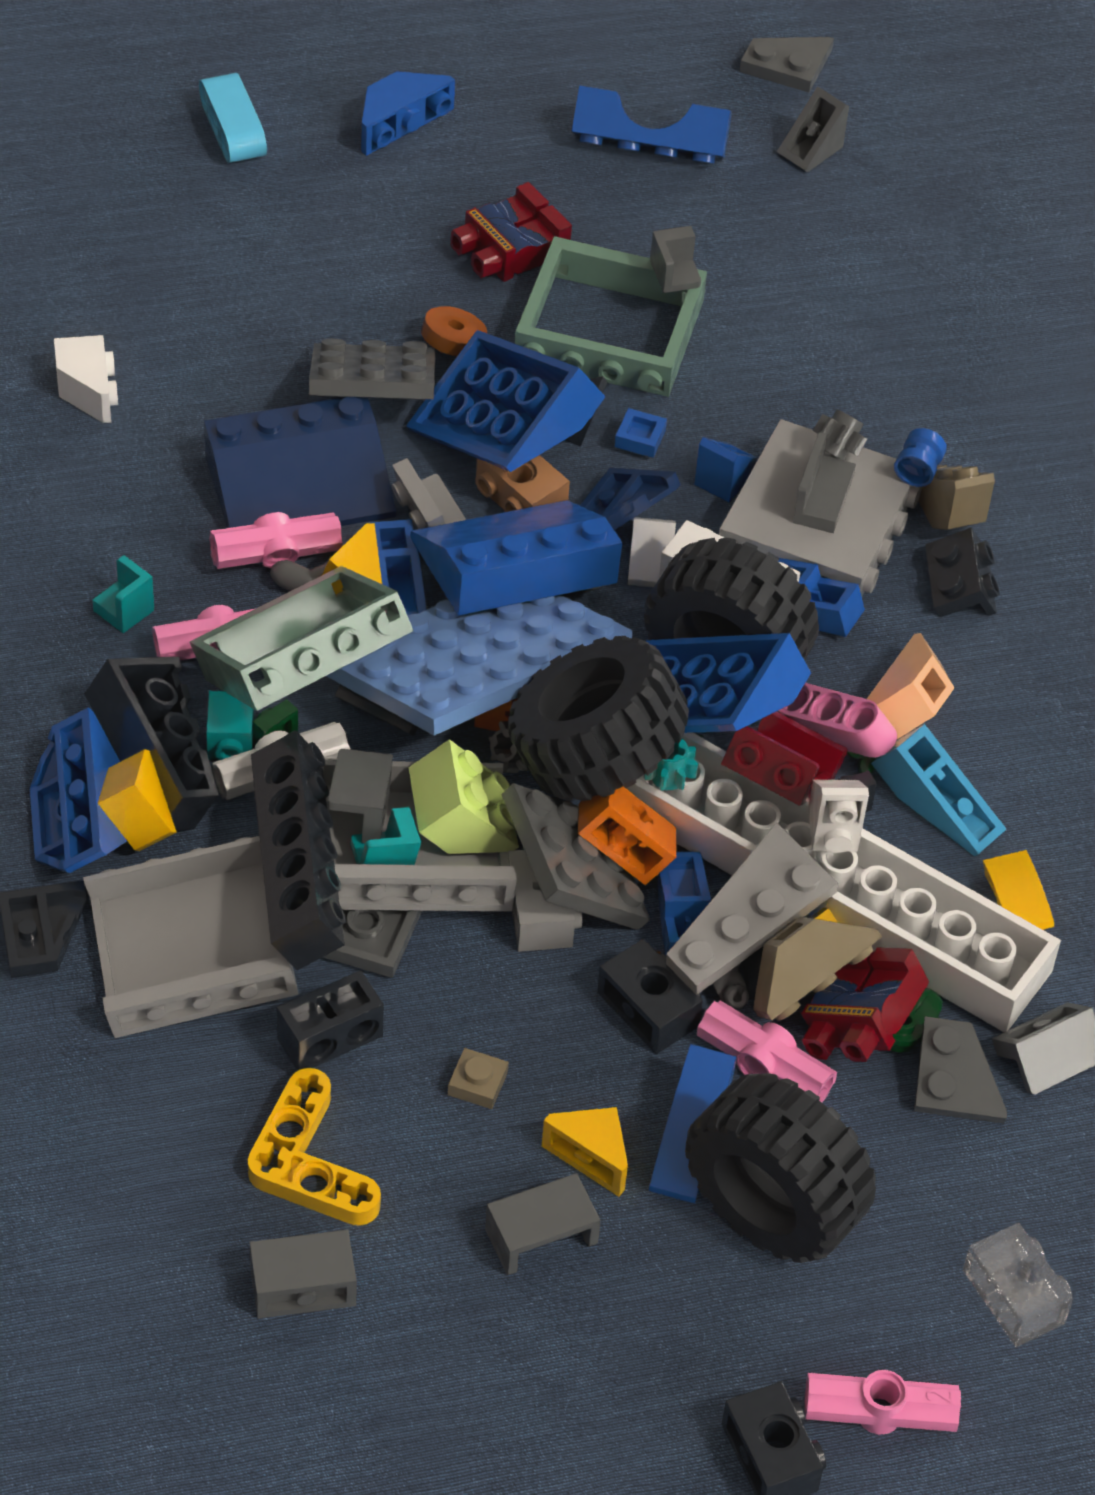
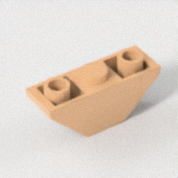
M917 633L912 636L867 699L876 703L895 728L897 739L934 717L953 691L954 686L922 634Z

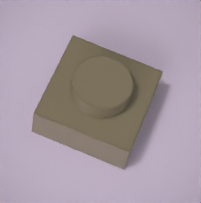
M464 1048L448 1084V1096L493 1109L508 1074L509 1062Z

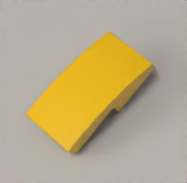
M1027 850L983 860L985 876L996 896L999 906L1042 930L1054 927V919L1045 892Z

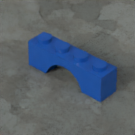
M579 85L572 132L580 135L579 142L602 146L603 139L618 141L617 148L639 152L640 145L655 147L654 154L677 158L678 151L692 153L693 161L714 164L715 158L724 159L732 112L727 109L692 104L685 116L677 123L666 128L650 129L636 124L627 116L618 92Z

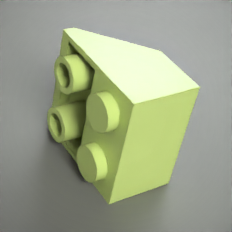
M449 739L408 767L418 831L448 854L508 852L519 848L515 826L501 795L510 785L501 773L492 772L484 766L472 751L463 750Z

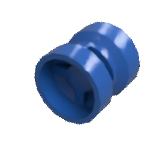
M917 428L911 431L904 443V450L899 453L894 463L896 475L903 482L911 486L923 487L930 484L937 472V465L941 463L947 451L944 439L938 433L926 428Z

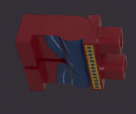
M528 181L516 187L515 196L495 205L489 203L479 209L475 207L467 210L465 224L451 231L450 245L458 255L472 250L475 252L472 253L471 265L474 272L480 278L495 273L505 282L512 279L514 273H523L543 265L554 236L571 240L572 224L553 205L549 206V201Z
M877 947L875 951L873 950L861 962L854 965L847 963L835 972L837 979L824 990L817 992L813 996L811 1004H807L801 1013L809 1027L802 1040L807 1052L815 1059L827 1060L836 1047L841 1048L845 1057L853 1062H867L873 1050L890 1051L895 1042L893 1034H896L901 1029L929 984V980L913 949Z

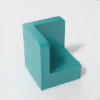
M123 555L116 560L118 581L92 599L93 611L121 633H125L154 611L153 576Z
M410 807L392 808L386 831L382 832L381 839L368 840L364 844L361 843L362 834L352 835L350 846L356 864L415 865L421 840Z

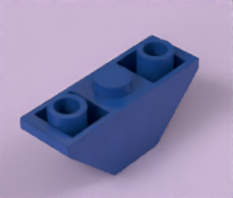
M396 71L368 86L362 117L361 152L367 156L453 110L455 79L446 75Z

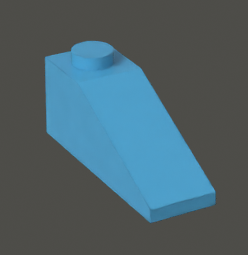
M925 724L897 740L888 753L878 757L871 763L901 801L973 856L980 854L1006 830L1002 822Z

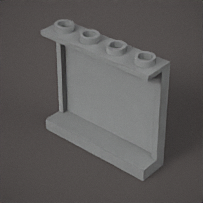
M780 419L721 525L719 535L725 538L736 539L738 544L748 542L758 546L757 550L766 555L770 552L778 558L818 564L821 576L859 584L861 596H863L864 592L872 593L880 571L877 567L879 563L887 564L894 545L892 538L894 535L901 536L908 518L906 510L908 507L912 509L916 507L922 487L911 486L903 482L894 471L896 458L863 447L858 456L848 452L844 461L855 463L856 467L834 534L795 524L793 519L798 488L818 434L812 429ZM824 451V456L839 459L831 455L830 453Z
M325 760V766L323 767V778L328 786L329 793L337 760ZM393 761L390 794L382 832L386 831L392 808L410 807L418 831L408 768L416 762ZM482 763L492 772L503 774V763ZM326 797L327 809H328V797ZM328 809L333 820V827L330 828L331 841L337 851V858L334 860L335 872L341 883V891L338 892L342 910L512 911L517 878L515 866H509L508 852L448 854L418 831L421 845L415 865L356 864L350 840L352 835L362 834L364 814Z
M259 836L244 837L222 845L197 848L188 853L162 859H150L141 864L120 869H108L99 874L83 877L91 900L106 994V997H103L104 1010L114 1038L299 995L293 966L275 949L270 941Z

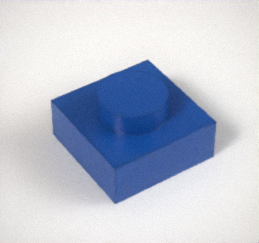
M628 408L615 436V447L654 458L665 434L667 419Z

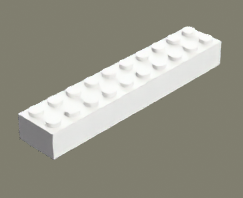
M692 732L684 733L682 739L687 743L688 747H696L695 761L698 762L696 779L685 778L684 790L678 788L661 791L653 783L652 779L645 780L644 775L636 779L637 783L626 788L676 827V843L691 852H701L704 860L730 875L737 871L774 825L778 823L838 882L837 893L805 917H811L823 907L829 908L838 923L877 929L882 938L871 945L874 951L877 947L913 949L929 980L926 988L934 990L940 996L1003 1032L1011 1028L1053 971L1061 942L1060 939L863 828L858 852L832 853L829 851H812L808 810L809 801L798 806L721 765L726 751Z

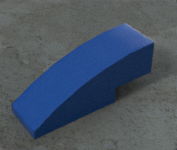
M412 519L370 522L375 523L382 584L398 591L407 616L427 610L419 552L410 538L411 531L413 530Z
M779 558L778 562L784 563L800 572L799 583H805L811 593L810 602H815L819 631L846 637L865 610L859 584L822 578L818 564Z
M676 852V859L656 875L665 956L711 902L701 852Z
M690 1044L660 1144L649 1191L695 1204L699 1189L697 1188V1179L690 1174L688 1168L689 1159L685 1155L687 1132L690 1125L732 1083L737 1056Z

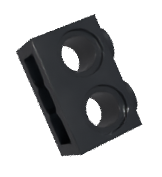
M360 970L278 1006L277 1039L297 1071L304 1068H314L383 1037L384 1004Z

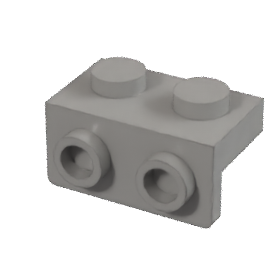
M408 458L392 465L397 482L391 484L400 505L402 507L406 505L411 511L409 516L412 519L415 530L466 520L438 474H433L421 480Z

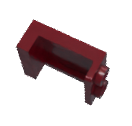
M776 711L762 718L757 731L748 726L735 731L721 765L801 806L810 800L813 780L835 779L848 749Z

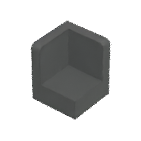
M691 226L653 231L650 262L663 293L694 289L701 286V277L693 261L696 236Z

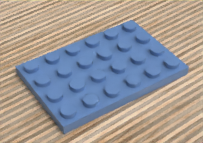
M562 595L459 616L450 601L444 600L423 612L408 615L413 632L328 674L327 677L430 734L436 735L516 699L523 685H529L532 681L531 677L539 669L544 670L551 664L550 661L561 655L563 657L572 652L571 649L581 644L587 646L592 644L594 640L604 637L608 640H613L615 636H626L632 639V630L615 622L612 618L602 616L584 607L582 603L572 601Z

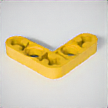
M315 1068L301 1069L295 1072L289 1079L249 1154V1180L254 1187L263 1192L348 1224L358 1226L368 1224L378 1216L381 1207V1192L377 1183L365 1175L305 1153L330 1105L331 1084L328 1076L321 1070ZM310 1087L317 1088V1093L312 1092L305 1103V1109L301 1108L302 1092H307ZM293 1121L300 1124L303 1131L296 1137L288 1138L280 1135L276 1129L284 1122ZM274 1149L279 1151L278 1168H271L269 1173L263 1172L262 1166L267 1167L274 1157ZM317 1175L323 1177L328 1185L319 1192H310L301 1186V1182L308 1176ZM336 1185H341V1192L337 1191V1198L333 1199L336 1192ZM360 1194L367 1196V1201H361L358 1206L351 1205V1199L356 1200Z

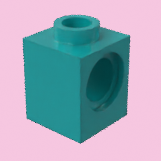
M209 691L207 718L208 760H222L253 749L254 709L224 691Z

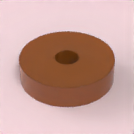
M440 306L432 308L426 313L421 334L424 340L433 348L452 356H458L477 330L487 333V328L479 318L465 310Z

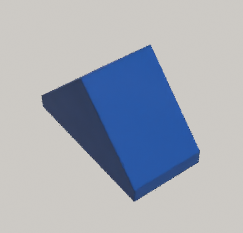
M702 437L699 443L694 485L730 502L744 486L759 458L729 443Z

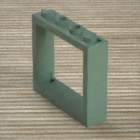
M554 236L515 331V344L577 366L590 379L604 376L607 383L669 397L704 301L707 271L697 269L701 277V286L699 288L663 293L650 258ZM555 277L682 306L664 357L535 328Z
M340 566L190 641V645L206 681L258 711L413 632V628L398 591ZM340 579L344 588H342V592L335 595L331 583ZM215 642L218 650L210 646V644ZM261 668L265 678L254 682L250 679L249 673Z

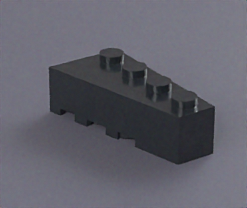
M179 657L107 659L84 693L120 762L144 749L150 751L176 831L195 829L219 795L206 750L199 748L197 736L200 733L197 719L190 717L187 703L191 697L187 685L180 682L178 674L182 670Z

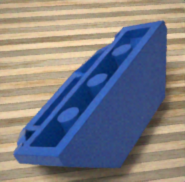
M86 708L51 727L47 738L50 740V743L40 758L30 785L35 860L40 864L66 873H71L107 855L127 842L125 837L98 805L107 770L109 767L119 763L120 760L95 713L90 708Z

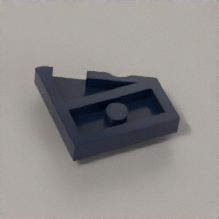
M609 468L580 506L604 516L615 531L678 489L681 484L675 471Z

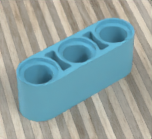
M236 72L200 79L199 93L202 106L227 163L266 156L267 144L264 130L239 74Z

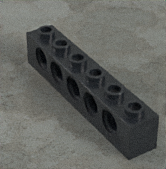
M295 730L251 754L270 941L275 949L296 970H299L345 945L342 925L346 922V918L339 903L338 892L341 891V883L335 872L334 860L337 858V851L331 841L330 828L333 827V820L327 809L326 797L329 796V789L324 781L322 767L325 766V759L321 750L314 742L308 743Z

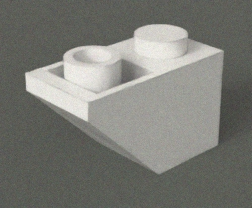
M103 335L55 338L54 347L59 397L100 422L111 423L110 406L118 405L116 380L108 381V376H115L113 351L105 352Z
M813 780L808 806L812 851H829L832 853L858 852L869 797L868 788L859 780Z

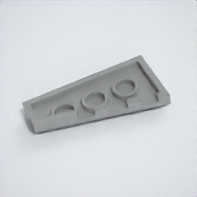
M776 823L666 954V964L697 995L762 948L764 943L800 916H806L836 894L838 882Z

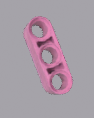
M805 683L795 701L778 710L788 718L846 747L849 752L875 758L883 756L893 748L897 740L895 728L875 702Z

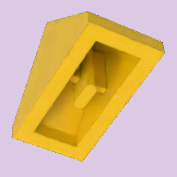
M366 523L329 559L322 575L343 566L382 584L375 523ZM340 579L331 583L335 594L343 591L342 588L344 587Z
M144 749L108 768L98 805L134 850L141 851L177 833L149 750Z
M617 1107L552 1113L544 1119L541 1146L620 1197L625 1191L628 1163Z

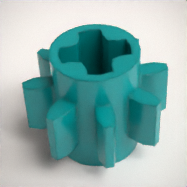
M681 739L680 743L674 744V752L668 759H662L657 764L656 770L648 776L644 774V779H652L653 783L661 791L678 788L684 790L685 778L696 779L697 776L696 747H688L687 743Z

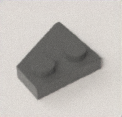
M753 38L741 59L739 72L809 93L833 49L834 38Z
M925 1016L922 1026L914 1111L1004 1124L1007 1119V1110L973 1024L971 1022Z

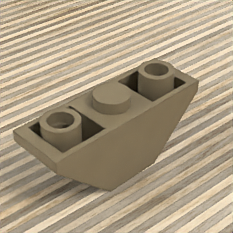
M937 465V472L932 482L922 487L918 500L933 529L948 530L986 522L995 483L994 473L978 472L977 466L962 468V465L947 467V465Z
M800 916L764 943L753 1010L758 1017L768 1020L776 1018L777 1021L787 1018L800 1007L798 1000L810 991L817 993L830 986L837 979L835 972L847 963L854 965L867 958L874 950L871 945L882 938L881 934L877 929Z

